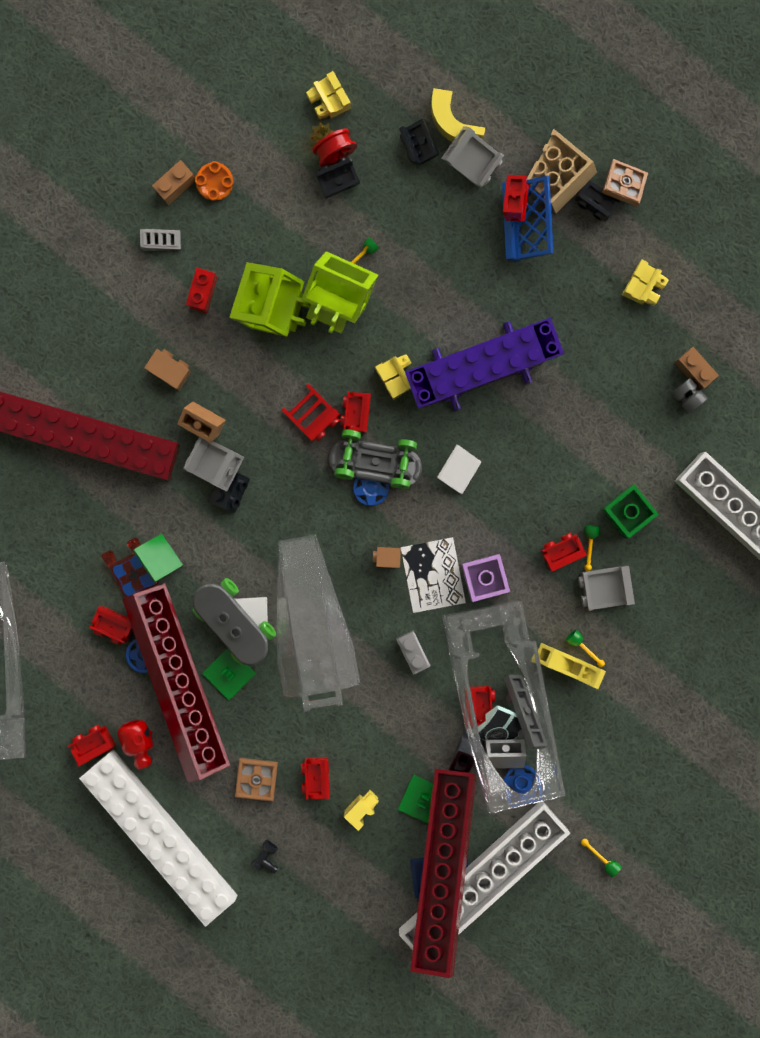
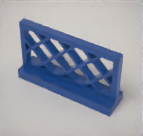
M549 176L527 180L526 184L531 185V187L529 186L528 197L533 192L538 198L532 206L527 203L529 210L526 212L525 222L505 221L504 218L507 260L518 262L521 259L554 254ZM506 182L502 183L503 206H504ZM544 182V189L539 195L534 189L538 183ZM542 200L545 202V209L540 214L535 208ZM532 212H535L539 217L531 225L527 219ZM543 219L546 222V228L541 233L536 227ZM524 223L531 227L525 236L520 233V228ZM533 231L540 235L534 244L528 240ZM542 239H545L547 241V250L540 251L537 246ZM527 242L531 248L526 254H521V247Z

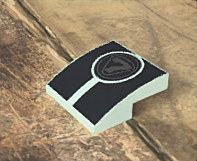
M497 705L485 714L486 721L474 729V736L485 741L516 739L518 732L522 728L516 713Z

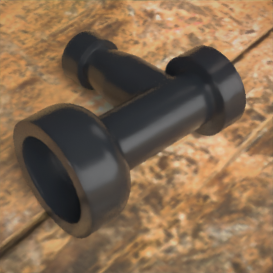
M265 840L263 851L251 864L258 870L265 867L275 874L278 867L266 858L269 854L276 853L278 847L271 841Z

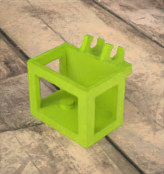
M326 251L314 264L301 299L311 304L306 318L312 320V325L319 321L330 326L328 332L331 334L333 331L342 333L347 320L355 324L365 310L379 275Z
M247 262L229 318L253 330L287 337L289 331H296L297 325H306L304 319L298 318L301 306L307 308L311 306L310 303L301 300L304 281L282 268Z

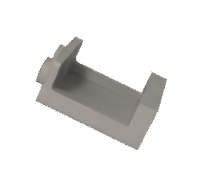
M463 126L441 159L474 185L482 187L490 181V175L494 169L499 168L504 155L497 152L477 136L470 127Z
M199 437L183 469L218 488L228 491L244 457L214 441L210 443Z
M629 566L580 572L581 577H578L579 587L583 588L584 596H581V602L587 611L635 604Z

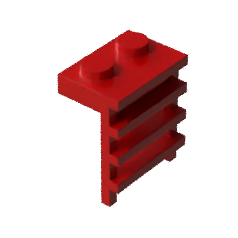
M308 383L306 387L311 392L290 412L284 407L281 410L314 443L316 440L319 442L326 435L325 431L329 427L333 428L337 425L341 416ZM315 395L319 400L296 420L293 415ZM323 403L327 408L307 428H304L301 423Z

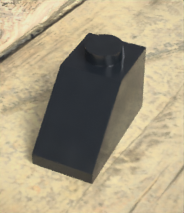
M463 733L448 770L469 773L477 759L482 739Z

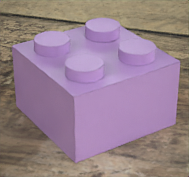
M500 554L461 564L472 602L510 592Z

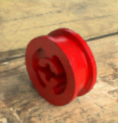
M344 128L332 132L314 145L312 152L314 155H318L321 167L325 165L332 166L336 164L337 160L347 158L356 150L357 144L355 141H351L349 129Z

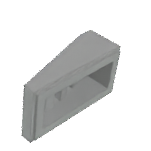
M140 229V247L143 251L181 250V231ZM164 235H166V245H163ZM171 235H174V245H171ZM147 236H150V244H147ZM155 236H158V244H155Z

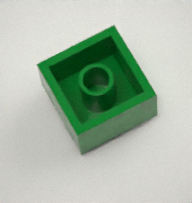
M635 484L628 486L601 508L602 512L624 539L631 538L659 515Z

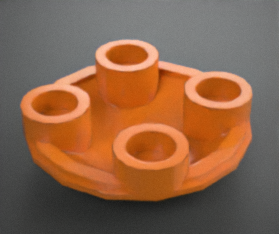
M216 161L201 167L195 177L196 188L199 193L212 201L222 200L227 197L232 191L234 184L233 175L225 165Z

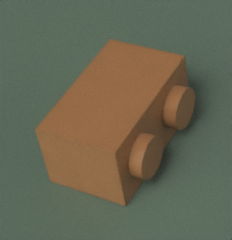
M180 160L156 181L152 187L169 206L195 182V176Z
M694 347L687 350L674 362L688 379L690 377L697 384L698 390L704 389L719 376Z
M156 349L146 364L145 369L180 391L192 373L188 369L189 365L182 360L175 361L172 359L173 354L165 349L162 352Z
M192 402L183 409L177 424L211 443L220 435L226 420Z
M377 547V551H373V562L376 563V567L400 568L401 548Z

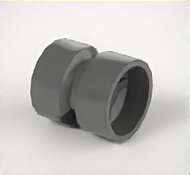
M691 377L671 392L677 401L682 402L681 406L687 414L708 399L702 390L696 389L697 384ZM690 390L692 394L686 398L684 394Z

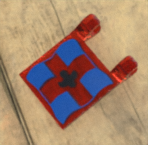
M133 538L127 542L132 552L133 549L141 545L138 538ZM109 550L102 554V559L109 566L124 597L142 592L159 584L158 581L154 582L134 552L117 562L113 551Z

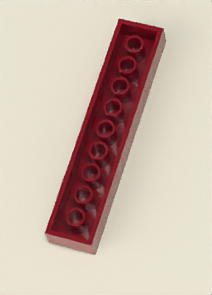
M0 392V432L170 481L181 444Z
M166 584L123 598L126 612L187 782L201 780L229 767V760Z
M435 769L410 972L446 978L454 976L477 775L474 773Z

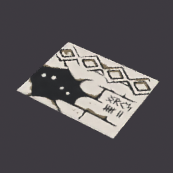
M453 537L401 547L413 613L466 603Z

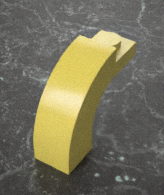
M434 88L431 113L438 131L445 138L453 142L463 126H467L474 130L475 134L483 140L484 127L462 124L452 115L450 108L452 91Z
M543 643L540 644L534 661L596 689H599L606 672Z

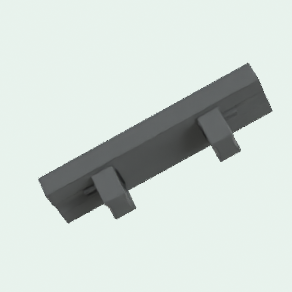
M506 676L504 681L509 694L505 696L507 704L513 703L522 728L518 732L519 738L526 740L529 750L544 749L548 745L523 676Z

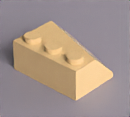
M553 129L548 144H545L543 153L534 164L527 180L543 176L550 177L551 210L557 213L597 173V170L590 158ZM544 182L538 183L534 189L539 195L544 189Z

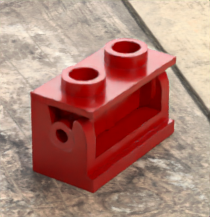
M507 175L503 206L505 221L525 222L529 184H526V175Z
M196 268L186 302L189 309L208 313L218 278L214 272Z
M348 391L347 396H343L342 407H346L345 415H341L340 426H344V430L367 433L371 394L350 393Z
M568 533L560 537L562 541L557 543L551 541L543 545L544 549L540 551L549 571H555L587 556L579 538H577V534L572 535Z
M98 606L91 623L93 625L89 626V628L93 629L94 634L101 637L106 635L111 638L110 641L119 645L127 643L133 631L129 617L105 606Z
M490 686L467 687L469 727H478L485 722V714L492 710V702H495V690H491Z
M96 725L88 730V735L83 737L80 734L71 739L73 743L68 745V748L72 746L70 750L78 767L116 746L106 725L102 727Z
M305 758V763H301V774L305 775V783H302V794H306V800L309 797L310 799H330L329 758Z

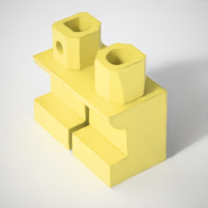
M333 71L327 74V77L321 81L314 82V87L306 92L311 104L319 99L322 102L321 105L315 108L319 119L327 116L333 118L351 109V102Z
M641 260L622 295L642 305L647 303L654 306L660 295L652 292L653 287L655 286L663 290L668 279L661 275V270L655 269L648 265V262Z
M407 355L398 358L395 356L375 367L393 400L411 389L403 370L411 365Z
M371 790L363 797L359 794L344 810V818L359 831L364 825V815L374 814V807L379 802L378 797Z

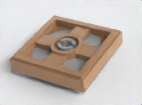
M613 159L602 193L637 207L641 201L648 172Z
M240 758L235 797L274 801L278 762Z

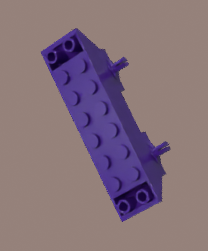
M551 317L513 331L512 325L508 321L503 324L506 331L505 335L443 358L439 348H436V351L433 349L432 353L435 361L405 371L418 408L443 401H451L454 411H457V408L460 410L462 408L458 397L462 394L515 374H522L525 385L532 383L533 381L529 373L532 368L564 354Z

